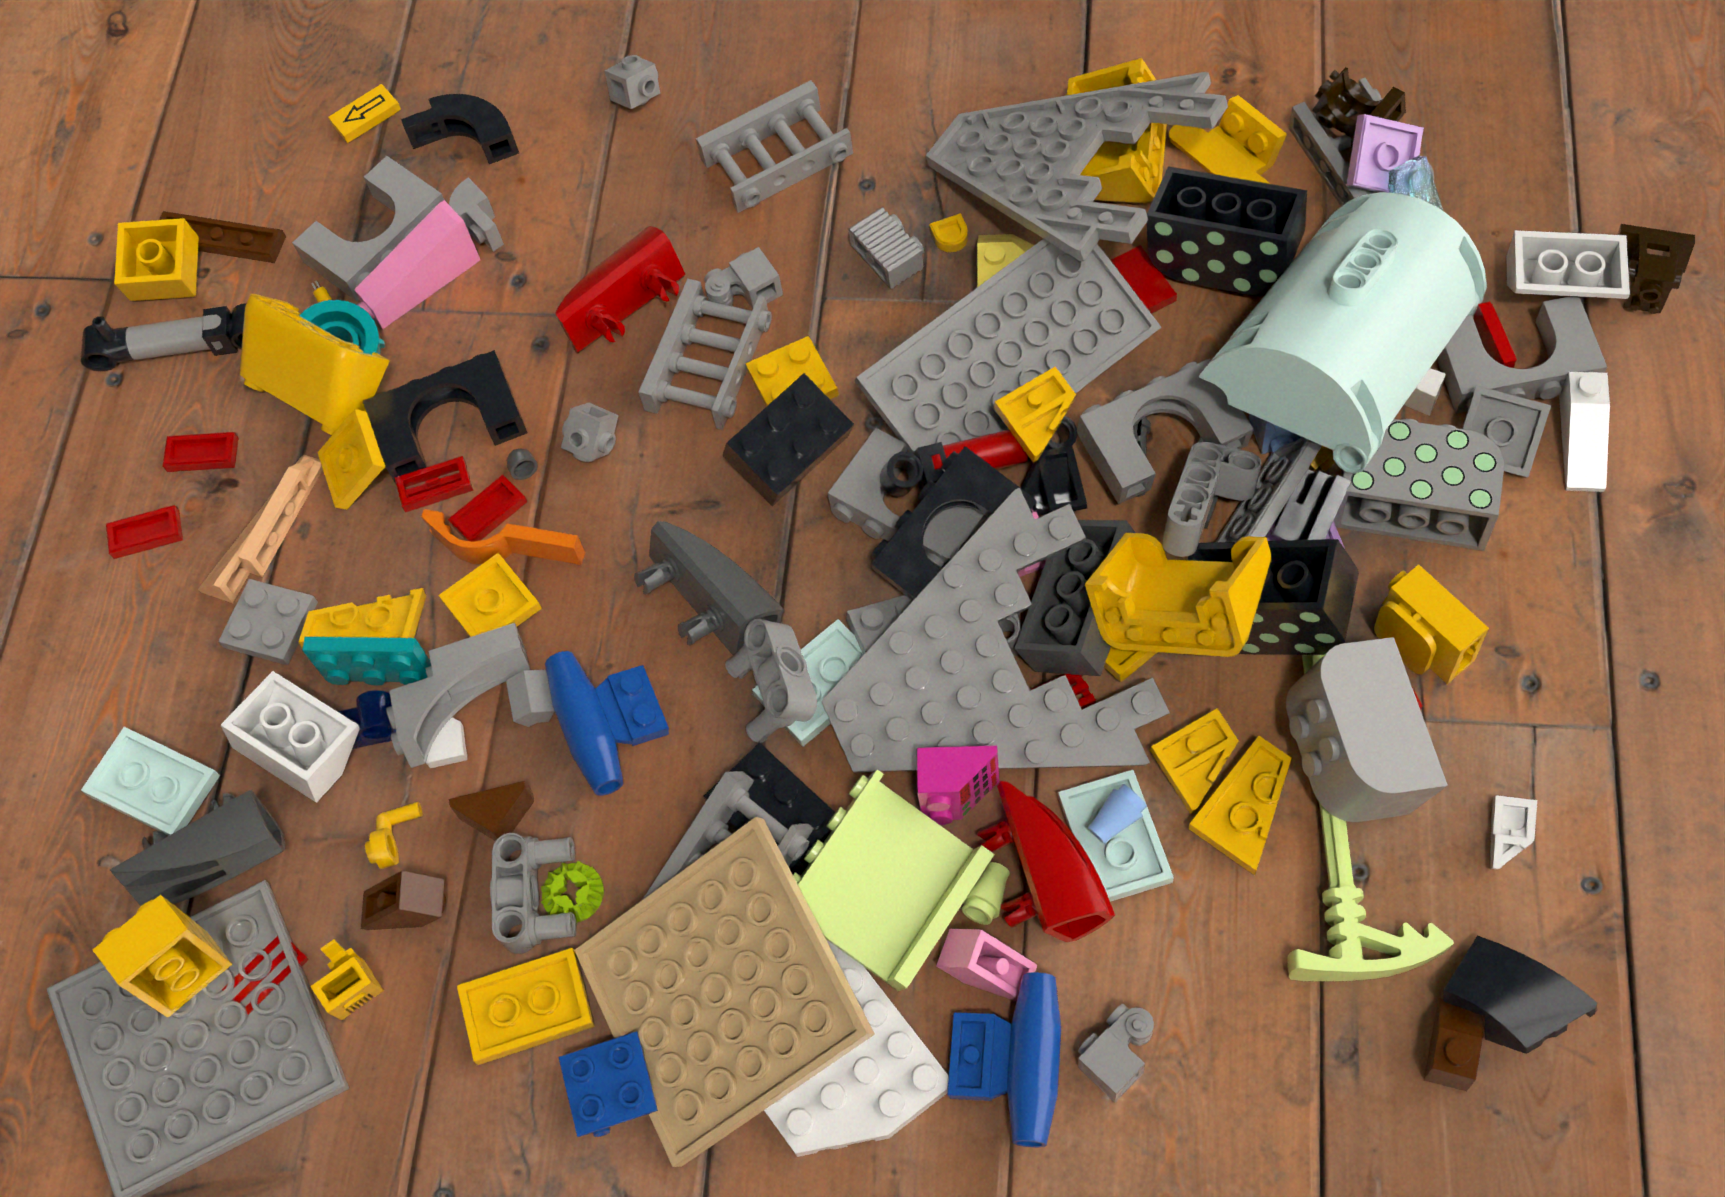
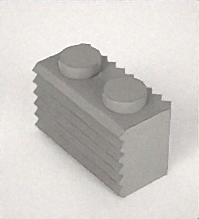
M883 207L848 228L851 246L890 289H894L901 281L905 282L912 274H916L917 271L923 269L922 254L924 253V248L921 242L915 236L909 237L905 233L900 219L895 214L889 216Z

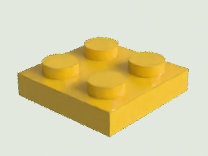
M809 336L745 363L747 372L766 407L803 373L829 399L839 396L838 388Z
M354 409L317 452L335 508L347 510L385 468L366 411Z
M499 553L438 595L470 637L515 623L517 627L542 609L536 598Z

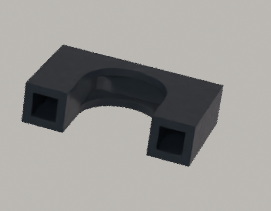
M495 350L476 355L465 362L445 367L439 372L420 379L411 380L405 385L387 392H380L374 397L363 400L385 467L394 482L395 477L427 467L418 442V430L424 417L442 404L464 402L476 407L482 415L495 446L528 433Z
M966 446L959 454L954 451L949 455L941 467L944 471L942 476L936 483L931 480L925 485L918 496V499L921 500L913 512L906 510L894 526L898 530L889 542L883 539L871 555L875 559L871 563L873 570L912 600L941 571L930 561L923 547L925 531L933 518L942 511L953 507L972 508L989 518L1014 490L1020 488ZM1020 488L1031 513H1033L1037 507V500Z

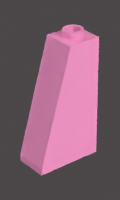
M445 200L440 202L354 289L360 300V303L357 305L367 311L382 329L480 261L464 220Z

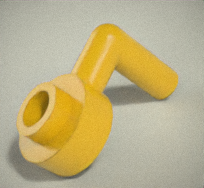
M419 802L380 813L376 817V831L371 832L369 836L370 841L365 842L366 854L371 864L376 863L380 869H385L399 863L398 848L392 834V826L422 817L423 811Z

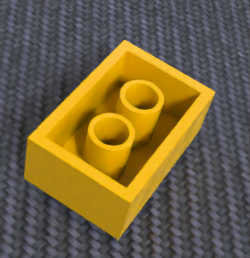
M161 894L154 900L144 903L137 910L136 915L121 927L108 932L102 942L92 949L120 987L167 1018L232 965L209 933Z

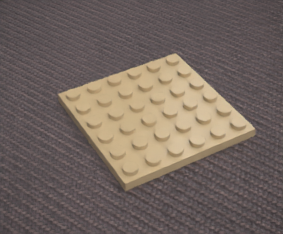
M753 818L574 950L614 1039L636 1031L638 1032L658 1111L650 1113L649 1116L672 1167H682L875 1035L765 820L762 818Z

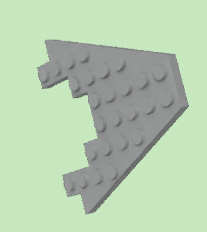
M1201 72L961 113L957 115L926 154V159L929 167L1075 259L1085 261L1100 239L1132 244L1148 221L1146 210L1143 208L1093 202L1102 190L1099 177L1083 176L1080 174L1103 142L1112 141L1135 144L1151 122L1213 129L1228 108L1225 95L1205 94L1211 85L1209 72Z
M1020 488L1014 490L824 697L821 702L854 773L875 772L876 770L880 772L917 771V748L997 745L999 769L1145 766L1150 763L1135 729L1170 713L1153 678L1082 710L1066 675L1031 691L1029 690L998 622L1032 607L1029 596L1017 573L1018 571L1086 541L1085 534L1070 504L1034 519Z

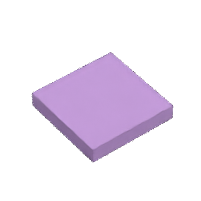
M1366 114L1358 115L1346 186L1378 193H1398L1413 197L1424 128Z

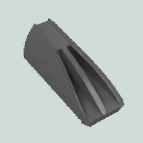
M657 521L652 527L649 557L655 564L636 572L634 580L637 587L644 585L643 594L645 595L670 581L697 612L698 615L678 624V632L681 638L688 635L687 645L690 646L709 633L714 632L734 656L744 646V632L750 621L762 619L782 623L781 617L785 610L762 586L725 554L696 535L668 522Z
M252 790L245 792L237 798L232 794L222 793L223 805L221 807L213 799L211 802L212 812L168 837L163 832L153 831V845L144 836L142 839L144 850L113 867L110 871L140 906L150 900H154L160 894L172 904L206 892L278 855L285 850L283 832Z

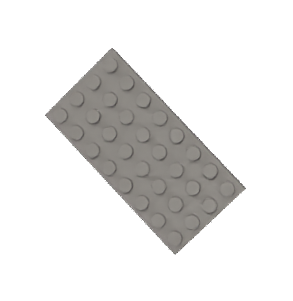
M1043 238L857 376L854 381L898 439L906 444L908 452L913 454L918 447L942 442V445H947L1009 430L994 409L995 401L1055 366L1073 391L1077 393L1153 335L1161 326L1098 244L1095 245L1085 261H1079Z

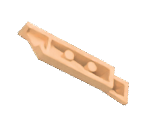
M303 455L295 465L288 467L275 491L198 589L201 593L233 603L250 573L263 577L323 471L319 459Z

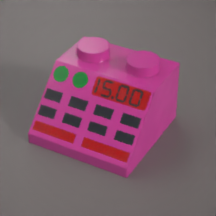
M997 745L917 748V786L920 810L939 825L950 824L953 820H962L999 783Z

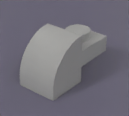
M468 177L454 189L449 205L464 220L469 234L472 235L476 242L479 244L484 242L494 252L504 245L497 226L492 221L495 218V214L488 197Z

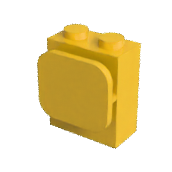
M1419 564L1408 574L1405 571L1397 574L1388 585L1390 591L1382 602L1383 606L1380 608L1374 631L1378 639L1394 637L1402 661L1411 671L1422 675L1430 668L1448 684L1475 661L1489 627Z

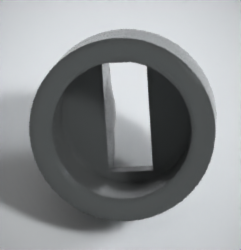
M514 449L506 459L507 468L511 476L517 480L531 477L538 467L534 456L527 449Z

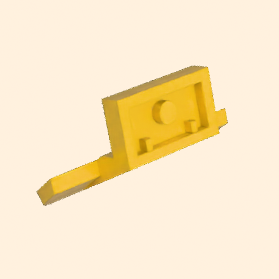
M1239 95L1229 99L1228 108L1224 112L1219 126L1211 129L1209 132L1202 128L1174 125L1170 129L1169 138L1171 143L1207 173L1268 184L1270 183L1261 175L1274 165L1287 135L1286 132Z

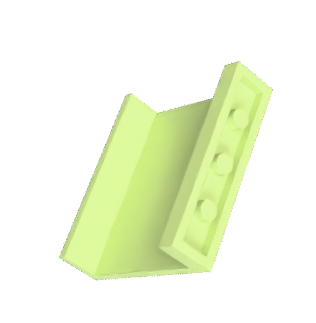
M876 770L868 778L862 775L849 792V795L854 798L846 810L839 807L826 826L832 831L824 843L818 839L804 857V860L809 863L801 876L795 872L793 877L826 940L891 987L900 991L908 988L995 854L982 845L973 850L879 782L884 774Z

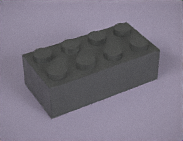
M1078 520L1085 534L1086 541L1047 558L1031 601L1032 607L1027 612L1014 648L1035 672L1101 676L1111 646L1103 640L1099 632L1085 583L1125 533H1136L1127 520Z

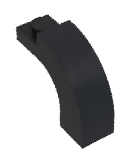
M446 94L428 99L431 109L401 119L413 149L447 137L465 136L481 145L489 165L519 154L505 116L496 106L476 96Z

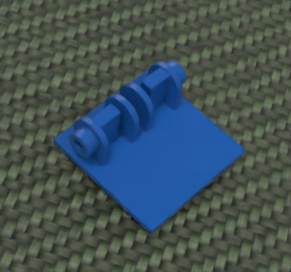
M637 1031L558 1057L577 1137L593 1133L594 1137L605 1136L610 1133L609 1127L658 1111Z

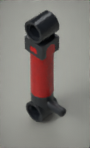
M1065 416L1055 431L1060 435L1062 443L1058 444L1050 439L1044 450L1071 446L1076 442L1078 436L1077 427L1069 417ZM1005 430L947 445H942V442L918 447L913 454L909 452L896 453L882 468L880 483L887 493L894 496L908 494L916 484H918L921 492L929 481L932 480L936 483L942 476L944 471L941 467L949 455L954 451L959 454L965 446L996 470L1032 460L1011 431ZM901 467L905 469L909 475V480L901 481L897 479L893 468Z

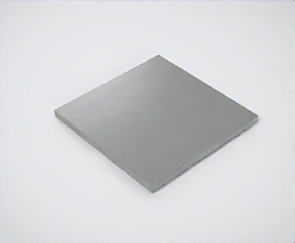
M266 880L190 917L209 933L232 965L168 1018L120 987L102 962L47 988L114 1197H140L350 1089L303 968L297 960L298 955L293 950L291 937L271 886ZM278 936L280 944L268 955L263 949ZM284 951L286 958L269 973L272 960ZM258 954L263 955L264 959L247 975L244 968ZM288 965L290 966L292 972L279 985L270 983ZM240 973L244 979L234 988V977ZM263 979L240 1003L232 1001L251 981ZM269 988L274 989L259 1005L257 1004L258 997L262 991ZM251 1002L254 1010L248 1015L245 1007Z

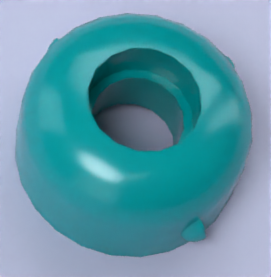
M322 301L310 306L299 315L337 338L358 345L359 349L364 351L363 353L372 355L375 352L381 355V349L386 346L385 342L380 339L375 321L369 313L349 301Z

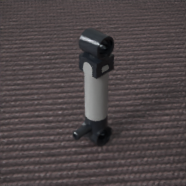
M247 303L237 305L233 308L232 313L227 306L203 309L202 317L116 329L111 328L104 317L98 316L93 319L92 325L87 326L83 330L80 361L84 367L90 370L109 371L115 368L118 362L204 350H211L214 356L238 353V348L242 350L244 314Z

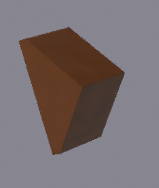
M525 781L449 799L451 809L461 821L494 841L503 834L512 833L534 803V795Z

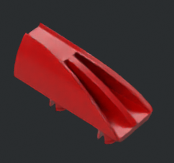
M653 226L646 227L591 270L564 297L556 309V316L577 354L601 336H604L609 342H616L611 331L623 337L625 326L622 321L657 296L663 301H670L665 291L675 296L678 295L679 285L677 281L686 274L670 239L662 230Z
M1000 781L997 788L1007 819L987 829L978 831V836L986 840L981 845L992 853L1015 842L1031 891L1001 904L1002 910L1011 913L1004 918L1006 923L1013 928L1038 915L1043 932L1064 942L1077 941L1108 923L1115 916L1114 910L1093 863L1074 834L1051 809L1035 797L1027 796L1009 782Z

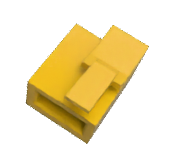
M335 939L320 948L331 960L327 965L332 971L310 987L328 1014L343 1020L351 1014L350 1011L355 1012L353 1007L359 1009L358 1004L363 1006V1002H368L367 999L372 1000L370 995L376 997L384 991L365 960L359 957L352 948L345 950Z

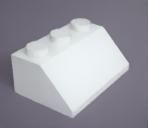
M1514 231L1506 256L1507 286L1514 293L1629 298L1626 235Z
M274 671L221 724L233 749L316 803L342 776L360 730L358 724Z

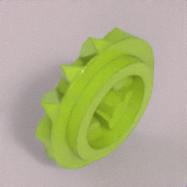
M580 861L570 864L562 862L559 868L553 872H548V878L544 885L541 886V903L549 915L572 912L575 915L576 923L582 922L591 917L601 905L604 895L602 879L593 867L585 865ZM569 879L576 887L581 886V889L576 891V905L567 895H561L567 891L566 885Z

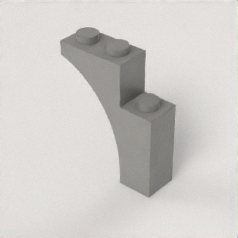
M515 623L428 651L431 666L426 668L428 678L389 690L392 706L387 707L386 710L392 728L396 729V732L391 734L392 743L397 755L404 754L411 768L426 763L428 753L437 735L462 707L487 690L506 682L507 679L524 670H531L525 646Z

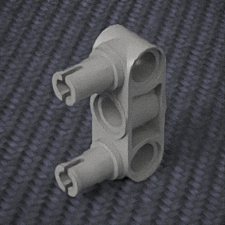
M762 619L750 621L744 632V646L726 661L725 666L732 677L737 678L739 676V679L744 678L753 669L754 679L759 687L765 709L746 725V732L751 740L763 743L779 728L790 726L795 721L806 722L810 720L817 709V697L807 670L806 661L801 653L792 627L787 624Z
M507 833L500 836L494 843L492 849V878L490 882L492 931L496 939L508 951L514 954H522L528 952L535 945L541 944L542 940L576 936V919L572 912L539 916L538 914L539 886L537 869H540L541 864L574 861L575 845L571 837L539 841L536 837H522L517 833ZM522 850L519 858L508 862L510 855L514 851ZM521 924L522 928L519 934L508 938L511 928Z

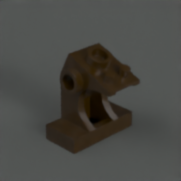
M1345 67L1340 74L1336 70L1331 73L1329 77L1334 80L1333 82L1327 80L1320 86L1315 94L1319 101L1312 110L1321 125L1326 128L1333 127L1351 137L1352 148L1357 121L1346 116L1349 111L1353 109L1361 114L1398 122L1406 113L1405 92L1393 86L1382 100L1372 101L1361 95V86L1356 81L1349 79V71Z
M1621 224L1617 235H1626L1629 282H1631L1629 287L1630 295L1625 300L1624 308H1630L1634 311H1648L1652 314L1661 313L1671 290L1678 289L1680 286L1682 275L1686 271L1695 245V235ZM1647 249L1663 251V254H1649Z

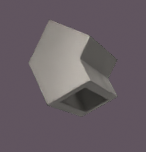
M524 670L506 680L513 722L530 727L536 723L550 721L554 708L552 706L546 670Z

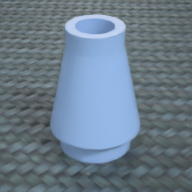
M1123 784L1118 790H1112L1098 815L1088 826V829L1102 843L1106 844L1112 837L1142 818L1141 812L1147 805L1133 790Z

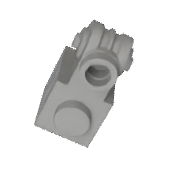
M759 247L739 255L735 260L729 262L730 266L724 270L718 268L711 270L704 278L708 301L732 306L734 301L733 295L736 294L743 295L752 309L758 295L765 296L766 303L783 295L779 274Z
M1124 1004L1118 1006L1106 1022L1111 1027L1107 1028L1100 1036L1093 1033L1078 1050L1081 1054L1078 1059V1068L1114 1103L1144 1073L1145 1063L1129 1049L1128 1045L1130 1043L1136 1046L1147 1044L1152 1037L1154 1027L1153 1017L1148 1011L1137 1007L1129 1009Z

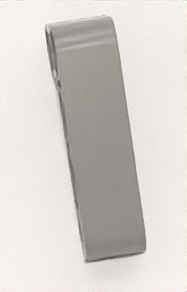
M1198 442L1194 444L1189 452L1168 511L1162 541L1164 550L1169 554L1180 557L1190 556L1195 553L1215 495L1241 501L1252 498L1256 491L1262 464L1259 456L1249 451L1211 442Z

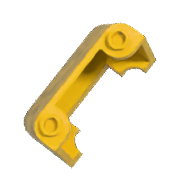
M1139 58L1069 78L1067 93L1064 96L1155 81L1156 78L1144 60ZM1151 122L1135 144L1112 141L1103 142L1080 174L1083 176L1099 177L1102 190L1095 200L1149 203L1153 201L1162 181L1167 124Z
M251 294L245 306L240 376L245 379L244 385L260 392L265 390L321 423L320 429L330 435L334 434L354 409L366 411L363 400L374 397L390 360L375 352L372 355L363 353L364 351L359 349L358 345L343 341L300 317L299 308L286 301Z
M1125 533L1085 583L1096 623L1103 640L1110 646L1121 650L1232 657L1239 654L1249 638L1271 562V552L1267 537H1242L1235 542L1231 549L1233 562L1167 560L1162 544L1155 537L1144 533Z

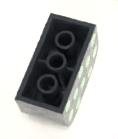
M1168 166L1147 212L1148 221L1146 226L1149 258L1161 273L1177 281L1248 295L1264 296L1295 258L1306 228L1307 190Z
M1338 539L1268 541L1271 562L1249 638L1239 654L1325 655L1333 647L1345 643L1359 572ZM1235 542L1199 543L1195 553L1188 556L1187 560L1233 562L1231 549Z

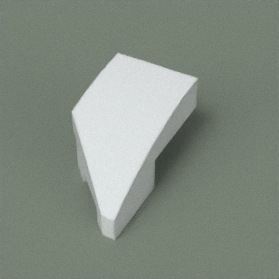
M453 717L441 729L431 746L426 761L430 768L468 760L463 725Z
M1498 795L1493 797L1490 850L1491 869H1500L1505 863L1533 843L1535 838L1537 800Z

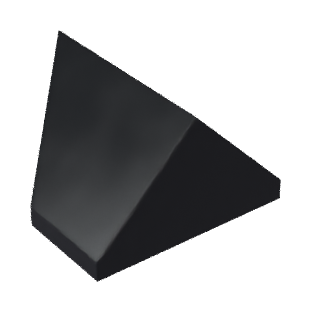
M1073 446L1044 450L1039 459L1032 464L1021 486L1022 490L1037 500V507L1034 512L1036 511L1038 515H1046L1068 504L1071 505L1073 511L1087 509V501Z

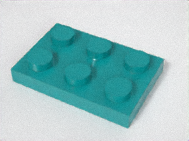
M305 637L302 651L324 679L335 685H346L349 681L364 682L374 686L383 685L385 682H400L403 685H407L428 678L426 668L431 666L430 659L416 638Z

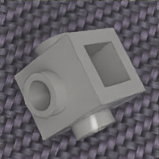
M637 55L624 57L620 63L605 70L609 96L613 102L633 109L636 106L646 104L649 99L660 94L658 71L655 63L642 59Z
M589 402L570 408L569 416L562 428L564 437L561 448L573 453L576 459L585 462H592L595 459L608 455L615 445L616 436L614 432L619 415Z

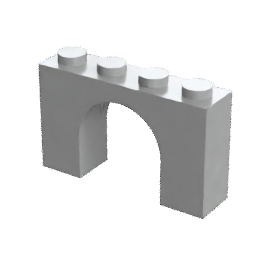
M388 156L382 159L364 176L373 198L395 212L394 219L385 232L368 241L350 242L338 237L322 224L315 221L292 242L303 263L355 301H358L359 298L354 289L444 200L442 193Z
M1570 296L1542 303L1536 319V325L1545 345L1548 360L1537 367L1529 369L1510 368L1491 358L1484 349L1472 315L1467 316L1437 357L1440 371L1446 374L1444 382L1455 413L1468 411L1475 386L1529 400L1535 398L1551 399L1562 392V387L1569 372L1605 373L1607 365L1580 297Z
M1210 358L1198 364L1197 362H1190L1183 366L1178 373L1166 378L1165 376L1156 377L1146 387L1135 392L1132 390L1125 391L1108 404L1103 406L1099 404L1093 405L1080 416L1077 428L1078 436L1118 504L1152 488L1156 473L1137 443L1133 431L1134 426L1148 415L1161 412L1173 413L1192 423L1204 442L1237 449L1248 446L1254 429L1243 411L1228 405L1227 396L1221 388L1199 378L1201 372L1211 361Z
M875 428L828 492L831 511L835 517L845 523L851 521L862 527L867 535L874 539L882 538L888 542L898 531L894 526L900 516L894 514L884 504L887 492L880 483V473L894 454L907 452L904 442ZM893 468L894 475L896 478L902 472L903 468ZM953 507L935 516L929 523L923 540V547L930 561L942 570L986 522L988 517L968 507Z

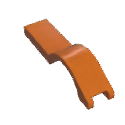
M424 509L421 516L428 524L430 533L456 557L471 564H483L497 553L503 559H506L512 553L581 565L585 555V550L578 535L507 523L498 534L491 538L471 542L460 540L452 535V528L449 525H445L443 512Z

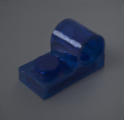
M374 690L362 693L356 698L357 707L337 711L359 725L360 730L352 749L392 741L391 734L395 733L396 729L392 728L386 710L387 707L392 706L389 692Z

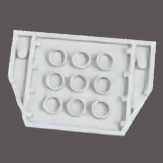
M828 940L827 942L875 1035L764 1110L797 1157L814 1154L825 1149L844 1148L850 1144L870 1140L889 1139L948 1093L949 1075L866 968Z

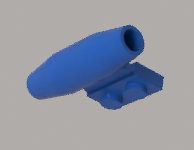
M558 652L550 656L545 662L552 706L570 753L595 795L611 794L620 789L624 784L616 743L632 744V746L669 735V727L643 665L609 675L595 688L572 652Z
M1039 972L1023 975L1012 1024L995 1014L954 1012L947 1095L950 1099L992 1101V1099L1007 1093L1012 1143L1018 1146L1032 1148L1047 1146L1058 1097L1061 1019L1055 976Z

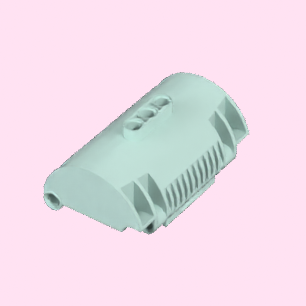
M1380 192L1362 195L1349 200L1339 207L1323 224L1237 328L1227 343L1204 368L1199 378L1221 388L1227 396L1228 405L1334 450L1333 459L1338 467L1354 474L1362 472L1382 444L1385 430L1464 319L1467 316H1473L1478 304L1483 302L1487 282L1485 268L1479 251L1470 236L1455 219L1422 199L1404 194Z

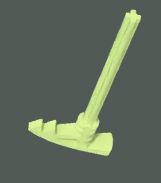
M1302 655L1304 674L1324 655ZM1320 804L1329 880L1328 890L1322 893V900L1326 906L1330 907L1324 913L1325 921L1330 926H1333L1326 932L1327 940L1335 946L1329 950V957L1300 949L1290 952L1287 957L1289 978L1299 981H1355L1390 977L1422 966L1450 949L1454 944L1453 940L1433 923H1429L1424 929V937L1406 922L1398 930V936L1359 923L1366 918L1364 907L1358 905L1364 899L1363 890L1356 888L1353 882L1346 821L1333 816ZM1362 947L1394 957L1364 960Z

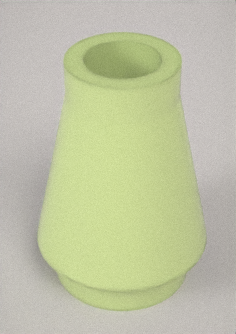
M990 862L963 902L962 912L972 921L988 925L994 918L999 916L1006 881L1010 875L1009 870L1005 866L996 862Z

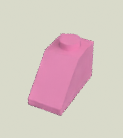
M949 929L936 967L964 984L1017 1001L1023 975L1035 972L1037 964L983 930Z

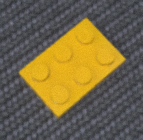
M573 948L457 985L473 1061L477 1065L595 1027L577 955Z

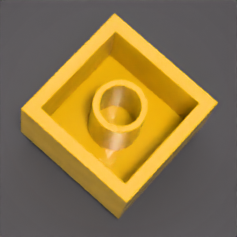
M184 218L118 223L114 284L130 301L196 297L199 236Z

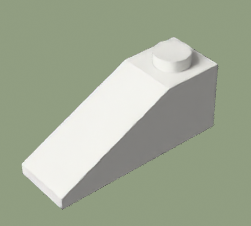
M1569 372L1562 387V392L1559 394L1565 490L1604 492L1606 489L1610 412L1607 373Z

